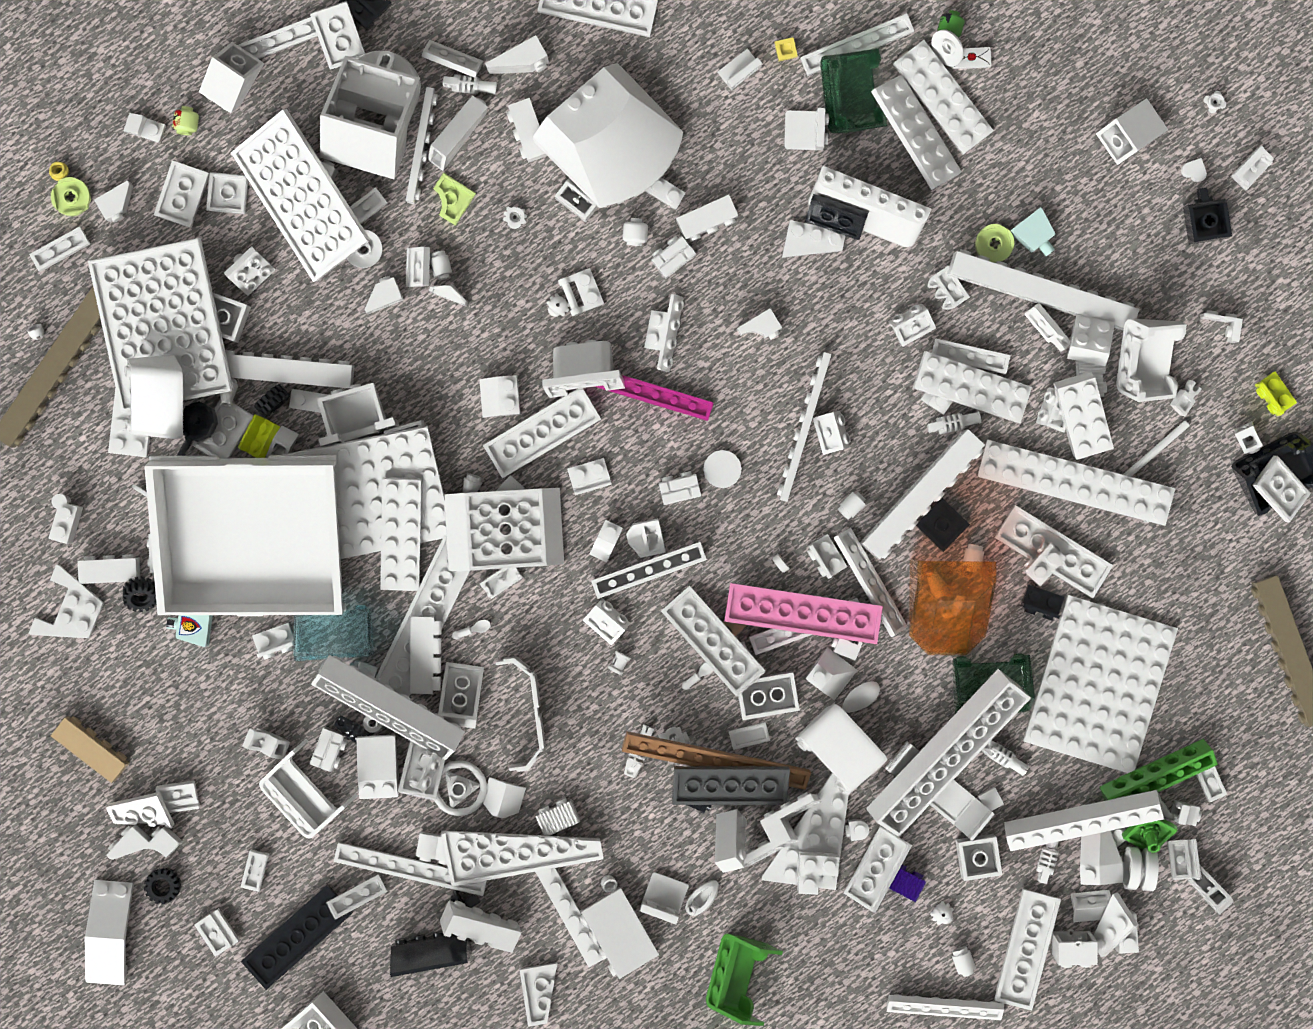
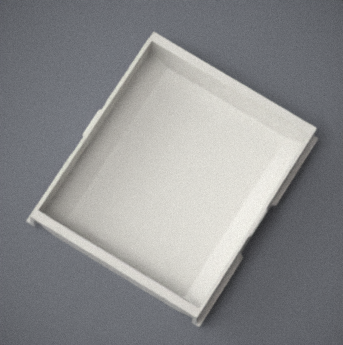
M270 455L268 458L150 456L149 462L144 467L157 614L263 616L342 615L343 612H346V603H342V574L334 469L337 464V455Z

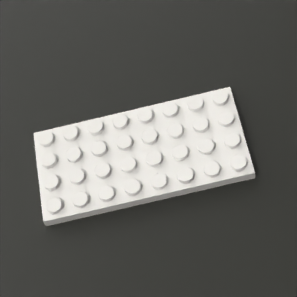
M287 109L279 112L231 152L313 282L321 279L370 241L367 233Z

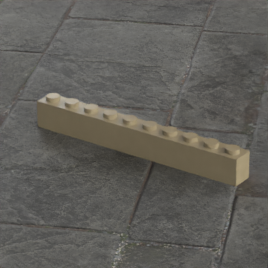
M94 287L91 288L0 420V441L7 446L16 448V446L19 447L25 440L24 434L27 430L30 431L36 424L35 418L38 414L41 415L47 407L45 404L49 398L52 399L56 395L58 385L67 379L69 369L76 366L80 353L87 350L91 337L96 336L100 331L101 319Z

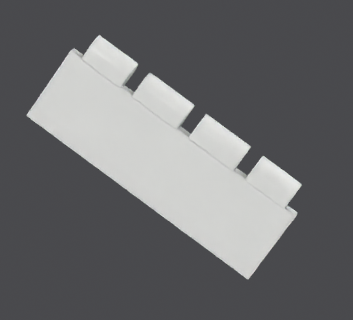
M411 617L410 694H433V690H441V677L434 676V673H441V657H434V654H441L442 638H434V635H442V621H434L435 617Z

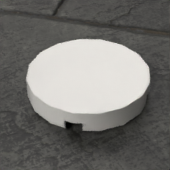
M725 450L715 451L709 455L704 462L703 468L707 481L718 488H726L735 484L742 470L737 456Z

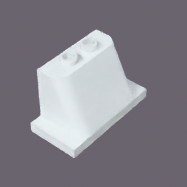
M587 340L581 344L570 342L566 346L554 348L553 378L542 380L543 388L549 398L568 396V390L602 385L606 391L625 388L624 379L620 371L613 368L612 347L608 341Z
M374 383L363 386L355 384L349 386V390L331 391V395L317 399L327 432L326 437L319 438L321 447L366 438L399 427L397 419L393 417L386 419Z

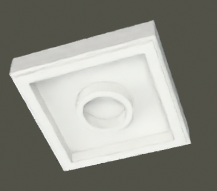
M210 172L206 210L246 214L249 181L245 175Z

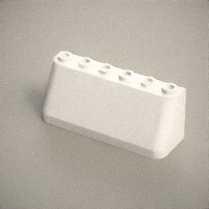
M822 166L808 200V205H810L813 194L868 212L863 231L903 247H911L916 242L931 212V208L825 166Z

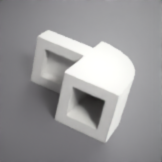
M257 728V730L249 729L242 746L249 750L260 751L271 758L283 760L290 742L278 735Z

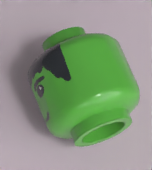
M949 10V13L941 15L937 31L948 30L959 38L962 34L965 20L960 16L959 12Z

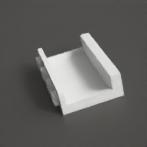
M617 887L612 893L589 907L579 910L582 914L579 916L584 927L588 925L591 930L588 934L593 943L598 942L601 947L598 949L603 960L607 958L610 965L607 967L612 976L617 975L621 979L659 955L620 887Z

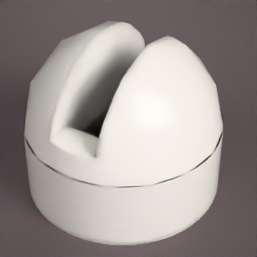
M35 324L27 329L29 336L34 340H38V336L43 338L45 333L42 324Z
M606 875L601 880V886L605 892H612L617 888V882L613 876Z

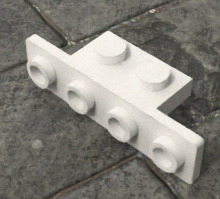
M671 294L668 312L651 310L644 346L646 349L660 351L657 369L664 372H670L673 364L672 357L677 343L676 336L680 327L681 311L684 307V298L676 294Z

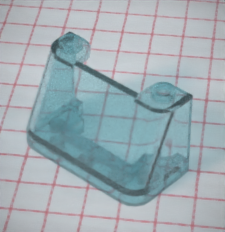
M356 605L355 609L346 610L342 615H294V661L327 659L329 655L339 658L366 657L374 654L372 608H367V605Z

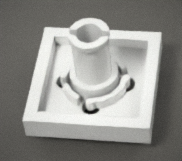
M251 246L244 254H237L234 257V264L224 274L249 296L276 269Z

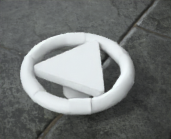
M457 760L446 763L442 776L446 774L450 807L440 797L439 790L435 803L441 810L454 816H464L475 812L483 804L487 793V782L484 774L476 765L467 761ZM461 767L469 769L479 780V783L448 770ZM480 787L478 797L471 806L459 809L454 808Z

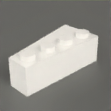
M449 900L440 919L444 936L450 937L451 934H455L459 940L465 941L466 938H470L475 944L482 945L486 942L491 948L511 953L522 933L517 922L510 919L507 921L503 920L494 913H490V915L483 913L477 907L469 908L460 901L452 902Z

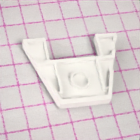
M56 564L50 581L67 587V593L55 623L52 624L36 617L28 634L90 638L104 602L87 587L79 584V581L61 565Z

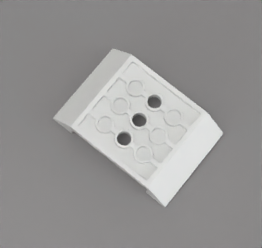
M560 488L444 494L449 571L564 564ZM503 504L508 505L510 508V512L506 516H502L499 513V507ZM508 524L511 527V532L508 535H503L500 532L501 525ZM504 543H509L512 546L510 554L502 553L501 547Z

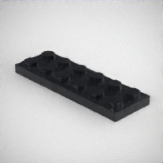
M328 884L241 961L265 990L273 985L353 913L350 911L334 919L326 902L338 895Z

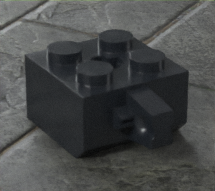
M1207 187L1197 189L1198 199L1194 200L1195 204L1183 207L1189 245L1232 237L1226 199L1213 201V197L1208 195ZM1205 219L1210 220L1209 225L1205 223Z

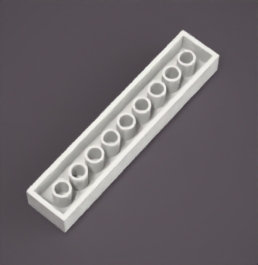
M997 669L876 799L872 801L866 808L878 824L900 837L1031 697L1020 685Z

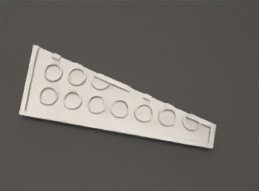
M441 831L452 887L604 859L600 838Z

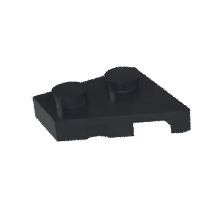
M340 0L338 2L339 4L347 1L353 19L366 30L392 5L390 0Z

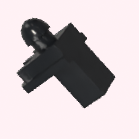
M453 890V895L451 896L452 902L460 901L469 908L481 902L476 894L463 900L457 890Z

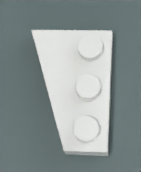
M790 220L782 258L840 252L843 250L845 235L816 225Z
M160 792L109 803L106 807L115 824L136 825L137 823H143L153 827L165 825V828H172L174 826L172 817Z
M1119 893L1112 895L1093 935L1098 942V953L1101 957L1107 956L1139 926Z
M557 962L519 968L528 1027L547 1024Z

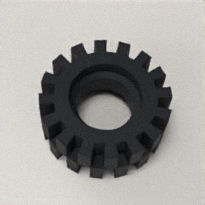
M277 384L268 390L255 403L254 407L264 418H267L288 400L290 394L281 384Z
M135 577L134 581L131 578L129 583L125 582L123 586L124 605L129 610L133 608L134 612L139 609V612H143V609L149 611V607L153 609L157 605L155 581L151 582L150 578L145 580V577H141V579ZM136 593H145V594H147V595H144V596H136V595H134V594H136Z
M159 868L153 871L144 882L146 884L144 891L147 892L145 895L150 897L149 900L151 902L154 900L155 904L171 902L180 892L181 880L177 877L178 874L173 873L172 869L168 870L167 868ZM157 880H167L170 884L169 891L166 893L159 892L156 889Z

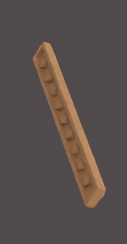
M626 731L621 748L622 752L688 766H789V787L806 790L811 775L810 769Z

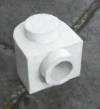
M862 819L848 820V825H845L846 837H850L851 841L863 840L869 834V827Z

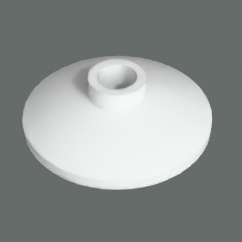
M937 31L933 35L931 42L933 52L944 65H958L964 55L960 40L951 31Z
M365 230L370 238V241L364 245L367 247V252L362 253L360 248L347 258L352 265L359 268H368L375 265L382 255L381 240L375 233L369 230Z

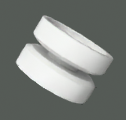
M1127 847L1123 856L1124 888L1136 890L1140 885L1143 891H1154L1159 872L1157 852L1151 853V851H1148V848H1144L1140 852L1137 847Z

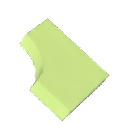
M443 172L433 188L442 200V209L439 216L456 226L476 193Z

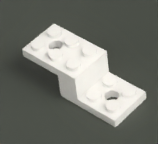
M806 792L797 797L798 801L787 802L780 806L781 810L775 812L773 810L763 815L764 819L760 820L770 841L766 840L758 844V849L756 850L749 849L745 851L744 867H749L798 841L788 819L820 803L819 796Z

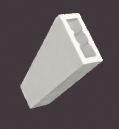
M472 95L431 144L428 160L442 171H444L486 115L488 107L482 99Z

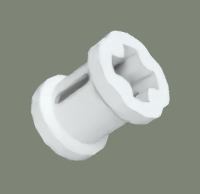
M615 651L616 655L608 669L622 675L627 661H630L631 658L619 651Z

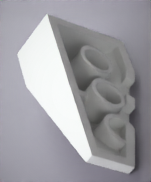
M1111 830L1081 837V884L1106 885L1124 882L1123 860L1119 855Z

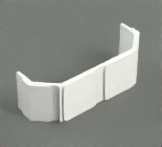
M517 656L498 660L496 665L513 663L530 676L539 743L538 750L528 762L510 765L509 771L517 770V772L528 771L540 756V752H543L546 744L542 713L539 711L540 697L537 673L534 670L531 671L529 669L530 666Z
M906 741L885 766V769L894 776H897L920 751ZM955 780L930 804L971 841L975 839L994 816L991 810Z

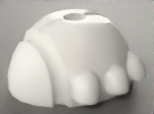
M518 207L506 208L507 212H504L506 217L503 220L508 223L510 228L517 229L521 224L526 223L524 220L527 217L524 214L525 209Z
M557 293L555 297L551 296L550 301H547L549 306L548 312L551 316H565V312L569 311V303Z
M941 901L930 915L933 916V921H937V925L942 923L949 924L953 920L952 912L954 909L950 907L949 903L945 904L944 901Z

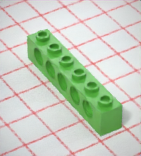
M1203 738L1099 786L1104 801L1154 790L1160 792L1218 765L1213 749Z

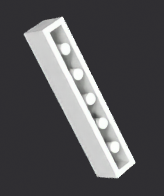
M699 541L593 579L591 582L597 599L707 559Z

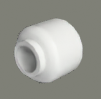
M631 218V222H625L623 225V240L627 242V245L642 246V243L647 242L648 225L642 223V219Z

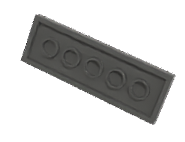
M674 766L672 804L783 805L787 803L790 769L789 766Z

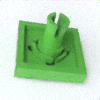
M1163 819L1129 826L1122 833V837L1124 840L1142 849L1148 848L1149 852L1155 853L1178 830L1175 824Z

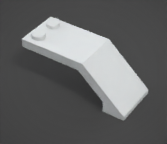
M94 880L85 933L86 983L125 985L127 974L126 932L134 888L133 883Z

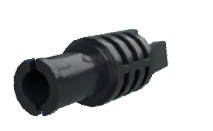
M341 715L334 723L338 730L356 744L358 736H370V732L362 726Z

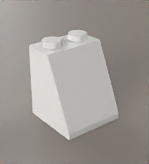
M231 42L212 57L199 92L224 110L232 113L242 104L264 63Z
M1146 98L1097 132L1096 135L1118 165L1168 131V128Z

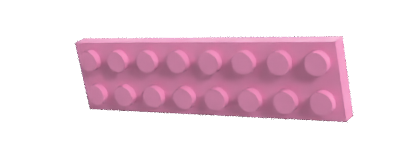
M730 583L724 621L877 644L883 606Z

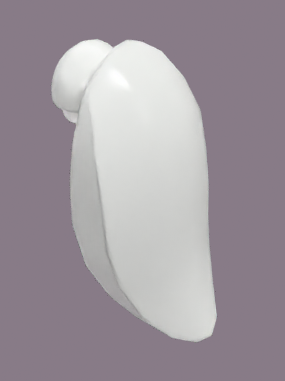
M874 681L865 682L857 686L845 698L842 709L846 713H850L869 706L877 698L880 686Z
M710 880L697 887L687 900L686 912L691 916H696L706 911L718 894L719 882Z

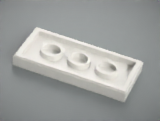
M880 826L844 894L876 913L912 845Z

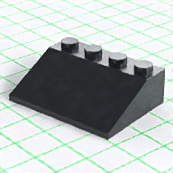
M438 931L429 937L421 934L414 936L412 940H407L406 938L396 939L395 943L391 946L390 977L466 964L472 954L470 938H466L463 941L459 940L455 934L447 937L444 936L443 931Z

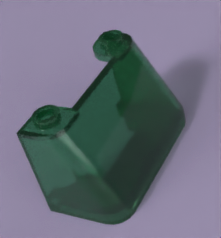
M879 48L826 55L821 58L820 69L826 114H829L827 126L831 133H850L887 126V117L881 107H877L876 99L871 92L875 89L873 69L877 68L881 62Z
M1018 653L1014 654L1009 662L971 663V660L966 656L953 658L955 714L997 669L1020 685L1031 697L1017 713L1031 710L1035 700L1030 655Z

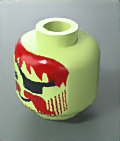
M182 106L181 109L174 111L172 127L177 130V134L191 136L198 129L199 115L193 112L192 107Z

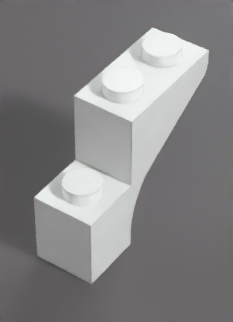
M137 825L133 827L128 826L121 833L123 837L120 841L115 840L109 846L110 852L106 856L113 860L143 849H153L167 858L181 844L182 840L169 828H165V826L162 829L158 827L151 834L153 839Z

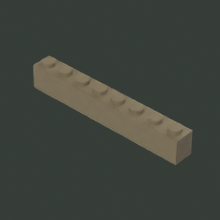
M1270 575L1252 582L1251 592L1253 597L1258 599V611L1261 616H1264L1266 621L1264 624L1265 630L1268 634H1271L1273 640L1271 646L1274 652L1278 653V665L1281 670H1284L1286 675L1284 678L1285 684L1288 688H1291L1293 693L1291 700L1300 712L1297 714L1298 719L1304 726L1312 727L1313 669L1278 575Z

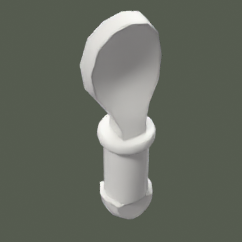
M480 620L472 627L467 626V628L454 631L452 638L459 639L472 635V632H486L490 629L491 623L488 620Z
M703 662L699 672H695L694 675L682 683V689H690L698 680H701L700 677L710 674L713 671L706 662Z

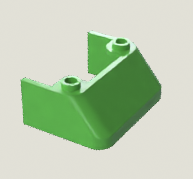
M725 934L720 942L706 996L707 1006L741 1025L764 1026L763 1021L752 1016L754 1004L746 996L755 960L764 961L768 954L782 955L783 951L758 940L735 934Z

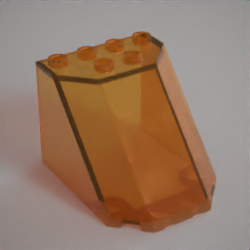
M910 559L909 636L927 655H967L986 637L996 586L997 562L989 560L920 561Z

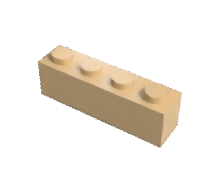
M74 716L65 717L51 737L109 782H115L129 764L126 760L127 757L119 751L116 753L111 749L112 745L106 740L101 741L98 739L96 732L92 729H85L78 718Z

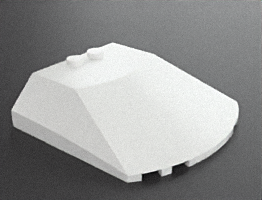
M616 63L603 67L551 112L533 135V141L599 208L615 203L621 204L632 197L635 198L653 186L669 169L670 164L677 155L683 131L640 85Z

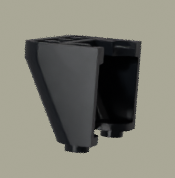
M1288 433L1261 447L1259 451L1248 454L1232 464V470L1254 513L1258 516L1268 513L1272 507L1252 484L1273 456H1278L1302 484L1313 488V442L1301 433Z

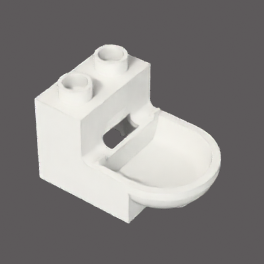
M383 50L371 51L356 59L348 56L344 57L320 115V158L395 179L406 151L407 128L418 102L421 89L419 75L408 60L396 53ZM357 107L386 115L384 126L355 118Z

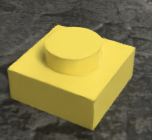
M793 37L774 42L778 62L798 57Z

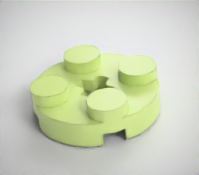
M74 177L63 178L57 182L58 184L51 191L53 206L66 216H78L89 208L91 193L87 185L81 180ZM69 192L76 195L72 202L66 199V196H69Z
M991 224L984 227L978 233L975 248L978 255L990 258V262H1002L1012 253L1015 244L1014 237L1011 231L1002 225ZM993 238H995V241L1000 242V244L997 245V249H994V247L990 246V243L992 242Z

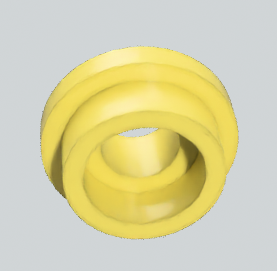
M54 162L51 164L49 174L52 179L59 181L68 176L69 169L65 163Z

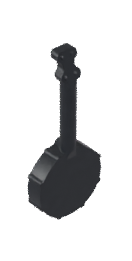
M200 401L185 406L183 410V435H185V441L176 456H185L193 441L199 442L212 436L218 425L215 409Z

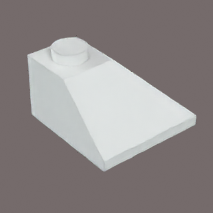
M827 647L804 678L835 701L858 670Z

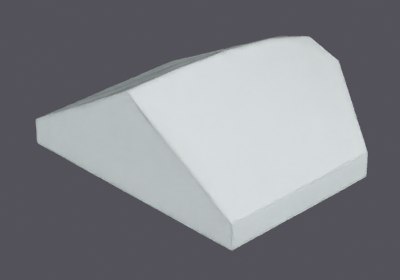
M454 284L429 288V291L435 295L464 306L468 305V302Z
M658 518L631 525L626 533L628 544L636 551L640 558L666 553Z
M489 777L487 793L483 804L492 816L499 818L509 817L519 813L526 788Z

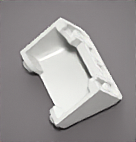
M1128 319L1123 330L1116 381L1118 391L1137 402L1176 398L1178 383L1169 375L1174 340L1180 341L1185 337L1187 324L1181 321Z
M175 355L127 358V366H124L125 377H129L131 382V415H129L128 419H125L126 431H129L132 435L181 439L183 437V374Z
M837 704L826 707L795 738L798 741V746L803 751H813L838 778L836 786L844 794H850L887 761L885 754Z

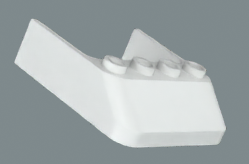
M305 739L260 781L259 785L264 794L304 837L312 838L357 798L358 795L355 793L339 808L330 803L292 759L308 742Z

